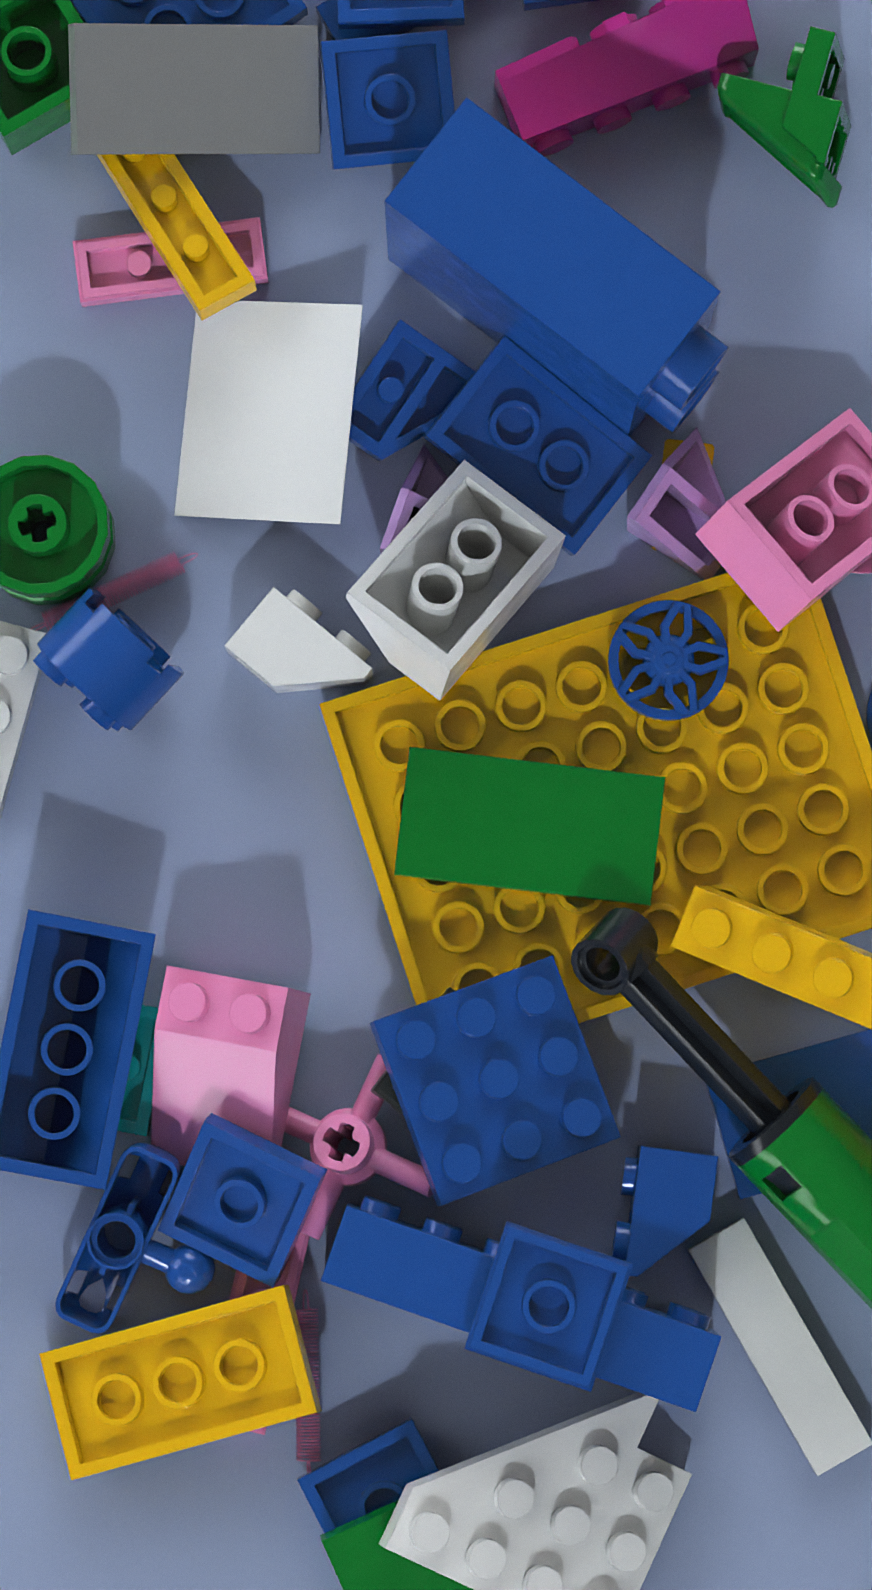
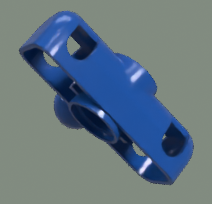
M139 1142L129 1146L120 1156L56 1298V1312L62 1319L92 1333L105 1332L115 1321L141 1263L165 1272V1278L170 1286L180 1293H198L206 1289L213 1280L215 1263L212 1257L186 1244L174 1249L152 1240L181 1175L178 1159L168 1151L149 1143ZM128 1155L140 1156L130 1178L118 1176ZM170 1170L173 1177L164 1196L159 1191ZM119 1221L128 1225L134 1232L135 1246L128 1250H120L113 1247L106 1238V1224ZM76 1271H88L78 1294L66 1291ZM103 1278L106 1291L104 1306L97 1313L87 1311L80 1306V1296L89 1285ZM116 1286H119L122 1291L112 1311L107 1306Z

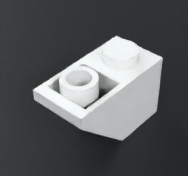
M273 587L225 644L228 654L276 693L366 685L373 676L372 667L365 662L371 655L370 651L344 630H341L336 637L330 634L316 622L322 615V612L294 589L285 597Z

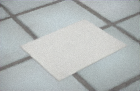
M237 301L201 321L196 313L174 516L341 524L363 305Z

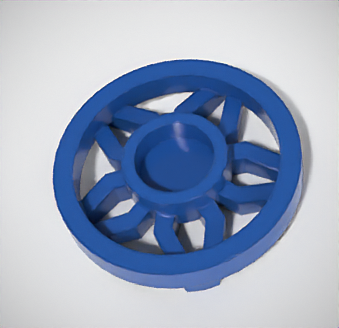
M675 600L651 602L630 613L617 628L608 653L610 679L620 698L637 713L660 721L685 719L705 709L720 692L725 682L729 665L727 644L715 621L701 609ZM667 612L659 626L660 636H657L652 628L636 624L649 615ZM678 613L683 614L684 632L681 637L670 634L669 630L671 623ZM693 619L707 630L714 644L702 641L688 644L689 639L693 635ZM631 632L647 637L650 643L645 650L638 649L626 633ZM621 645L632 658L642 660L641 664L632 667L624 681L619 669V650ZM697 651L717 655V659L699 665L694 663L693 653ZM717 670L712 686L698 700L697 685L690 676V673L702 676ZM641 673H645L648 679L652 681L646 687L634 692L629 691V688ZM682 682L687 686L689 706L686 707L673 691V687ZM659 686H662L664 697L674 709L666 710L651 707L641 702L640 699L655 694Z

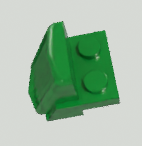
M810 26L806 44L796 42L790 56L786 79L793 81L792 90L726 73H721L717 89L720 107L724 116L733 120L814 194L821 198L827 207L833 208L838 203L842 189L841 184L836 178L851 129V123L843 102L833 99L845 58L835 32Z

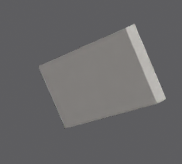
M68 24L71 155L320 153L318 25Z

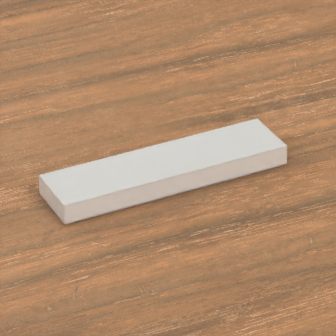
M742 1217L688 1248L689 1254L815 1474L819 1476L871 1446V1438L746 1220Z

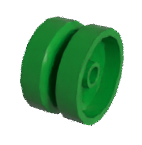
M51 455L20 456L1 465L0 587L11 597L34 605L62 604V602L65 604V601H71V598L80 597V594L82 595L89 587H94L107 572L116 547L114 518L96 483L74 463ZM42 523L52 524L53 526L47 529L48 539L37 542L33 536L35 528Z

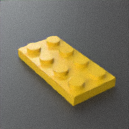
M289 1285L274 1287L39 1354L71 1480L322 1411Z

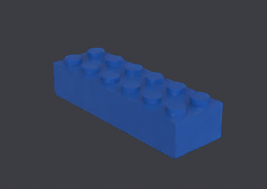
M365 1195L361 1206L349 1202L346 1205L320 1281L469 1333L500 1241L487 1237L484 1248H480L460 1241L463 1229L428 1216L425 1218L423 1227L398 1219L402 1207ZM626 1286L596 1378L696 1412L721 1340V1336L708 1327L711 1317L706 1316L707 1314L671 1301L667 1312L646 1306L649 1296L645 1295V1292Z

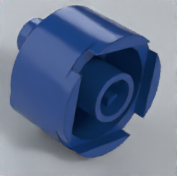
M89 587L37 643L41 652L33 661L59 686L66 683L71 688L74 686L86 696L79 705L104 729L109 730L112 727L119 731L122 727H125L128 730H133L184 675V672L179 666L170 664L164 669L163 665L170 658L168 653L120 608L113 614L103 603L97 607L105 599V596L93 587Z

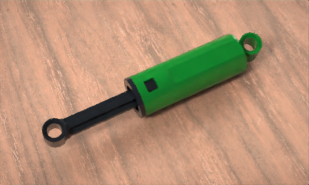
M614 908L608 911L573 949L571 964L575 975L583 985L598 994L617 995L621 993L743 1122L749 1130L737 1141L729 1152L728 1157L872 1309V1139L814 1077L807 1078L786 1095H783L656 960L658 957L656 953L658 938L655 929L648 919L639 912L629 908Z

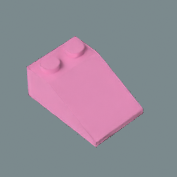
M851 408L847 409L727 500L695 534L778 632L872 556V433Z
M167 965L154 1028L151 1144L168 1151L178 1159L180 1165L185 1166L205 1119L213 1113L282 1147L311 993Z

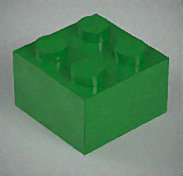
M0 0V137L11 155L16 154L70 122L68 24L83 23L70 0Z

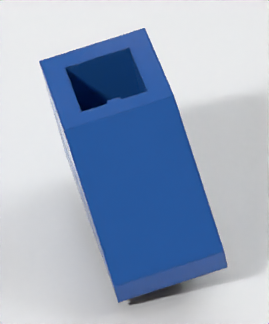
M638 1145L636 1158H624L620 1195L631 1196L628 1222L616 1221L612 1257L633 1264L630 1276L638 1277L710 1221L718 1156Z

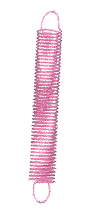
M174 552L173 555L170 553L171 558L168 554L167 558L164 555V559L161 557V560L158 558V561L156 559L155 562L152 561L153 565L149 562L150 566L146 564L147 568L143 565L144 569L141 566V570L140 568H138V571L135 569V572L132 570V574L129 571V575L128 573H126V576L123 574V577L115 578V582L111 580L112 583L109 581V585L106 582V586L105 584H103V587L100 585V588L97 586L96 590L102 595H106L111 606L110 598L115 605L113 597L118 604L116 596L121 603L120 597L122 601H124L123 596L127 600L124 591L130 599L127 589L131 597H133L131 590L134 596H136L134 589L137 594H139L137 588L140 593H142L141 589L144 592V588L147 590L145 583L150 589L148 581L153 588L152 582L156 587L155 581L157 585H159L158 580L160 584H162L161 579L164 583V578L168 581L166 575L171 580L169 573L172 578H174L172 572L175 577L176 573L178 576L179 572L180 574H182V571L185 573L183 565L196 558L197 555L184 562L182 566L179 560L192 554L198 555V553H191L179 559ZM76 596L77 599L74 597V600L71 598V602L68 600V603L65 601V604L62 602V605H56V608L53 606V609L45 610V614L42 612L45 623H40L30 629L45 624L36 630L46 626L49 631L46 620L50 628H52L49 619L52 625H54L53 620L56 623V619L58 621L61 615L63 616L68 607L70 608L79 597ZM105 597L104 601L106 602V604H107V606H108V608H109V604H108V602H107V600H106V597Z
M305 1289L303 1292V1309L296 1310L298 1321L318 1320V1318H301L318 1317V1315H299L316 1314L318 1312H297L318 1310L309 1308L308 1292ZM305 1291H306V1295H307V1306H308V1309H304V1295H305ZM299 1322V1324H309V1323H319V1322ZM300 1325V1327H318V1326H319V1325ZM300 1328L301 1331L318 1330V1328ZM301 1332V1333H302V1334H306V1333H319V1332ZM302 1335V1337H314V1336H319V1335ZM303 1338V1340H318V1339H319V1338ZM304 1341V1343H319V1341ZM306 1348V1350H318V1349H319V1348ZM306 1351L307 1353H319V1351ZM313 1354V1355H307V1356H319V1354ZM309 1361V1363H319V1361ZM310 1364V1366H319V1364ZM320 1413L310 1414L309 1416L320 1415ZM299 1417V1418L295 1419L296 1421H298V1422L295 1423V1424H297V1425L295 1426V1427H297V1428H296V1431H297L296 1434H298V1435H296V1437H297V1438H296V1441H297L296 1444H298V1445H296V1447H298V1448H296V1450H297L296 1454H298V1455H296V1457H298L296 1460H297V1461H305V1462H307V1472H308V1463H309V1472H311L310 1462L321 1461V1459H311V1460H300V1459H302V1458H321V1456H306V1457H302V1456H300V1455H320L321 1453H299V1452H319V1451H321V1450H319V1449H314V1450H299V1449H303V1448H321V1446L301 1447V1445H320L321 1443H299V1442H320L321 1440H298V1439H304V1438H307V1439H315V1438H321V1437H320V1436L300 1437V1436H302V1435H320V1433H306V1434H303V1433H300V1432H320L321 1430H298V1429H318V1428H321V1427H319V1426H314V1427H299V1426H303V1425H320V1423L301 1424V1422H320V1420H299V1419H319V1418H321V1417Z

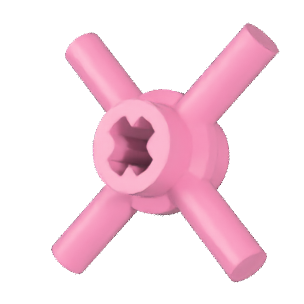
M377 1054L353 1108L335 1110L319 1120L289 1106L284 1132L309 1143L312 1162L328 1169L301 1230V1233L316 1240H320L344 1186L362 1184L371 1179L375 1174L427 1197L433 1195L423 1166L387 1150L385 1132L376 1120L384 1099H380L370 1091L386 1070L380 1054ZM344 1137L350 1141L354 1139L360 1144L359 1150L353 1157L347 1153L343 1155L337 1150L338 1144Z

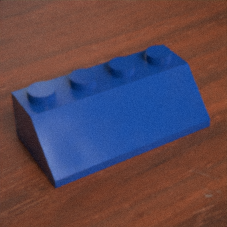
M28 909L0 1048L1 1171L106 1190L156 934Z

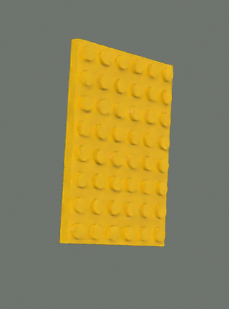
M724 573L482 651L440 701L409 677L404 676L319 704L416 1005L442 996L449 987L457 991L553 955L578 1024L631 1007L632 1005L621 993L617 995H601L588 989L575 975L571 964L572 951L577 943L608 911L614 908H629L639 912L648 919L655 929L658 938L656 952L658 957L656 960L683 989L733 974L734 972L671 947L694 886H710L837 939L872 929V750L821 598L778 632L728 573ZM662 600L685 602L709 615L718 625L725 638L729 656L727 676L716 698L699 713L676 721L654 720L632 710L617 694L608 670L609 647L622 621L641 606ZM667 612L649 615L636 624L652 628L655 634L660 636L659 626ZM678 613L669 627L670 634L679 637L683 634V614ZM693 619V635L689 639L688 644L690 645L697 641L714 644L707 630ZM631 632L626 633L638 649L645 650L650 643L647 637ZM621 645L619 650V669L624 681L632 667L641 664L642 660L632 658ZM702 651L693 653L695 664L703 665L717 659L715 654ZM717 670L702 676L690 673V676L697 685L698 700L712 686ZM641 673L637 676L629 691L634 692L646 687L652 681L648 679L645 673ZM682 682L674 686L673 691L686 707L689 706L687 686ZM659 686L655 694L640 699L641 702L651 707L666 710L674 709L664 697L662 686ZM416 747L665 777L651 905L643 906L394 876L409 748Z

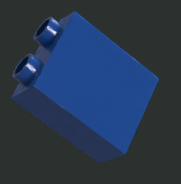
M467 97L385 199L388 259L495 342H498L501 337L506 336L629 437H631L647 415H650L666 429L674 433L701 401L720 372L715 368L729 347L711 334L708 328L721 291Z

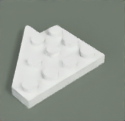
M637 1392L407 1483L379 1545L473 1590H640L692 1474L637 1448L659 1399Z

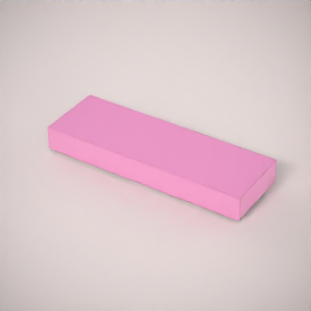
M260 217L218 222L252 274L256 285L269 283ZM146 232L73 241L79 298L82 307L184 294Z

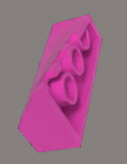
M662 0L652 6L648 11L649 14L638 19L636 14H627L624 11L602 21V24L590 32L589 35L592 40L580 45L577 37L570 36L495 70L494 88L512 132L540 154L548 156L569 147L574 142L572 136L592 128H596L598 134L608 133L628 124L632 120L631 113L654 105L656 111L673 108L691 97L690 90L711 82L714 88L717 89L721 73L743 78L749 75L748 68L754 66L759 50L747 0Z

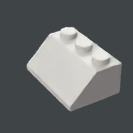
M463 460L346 594V599L388 662L440 701L552 571L566 535L466 460Z

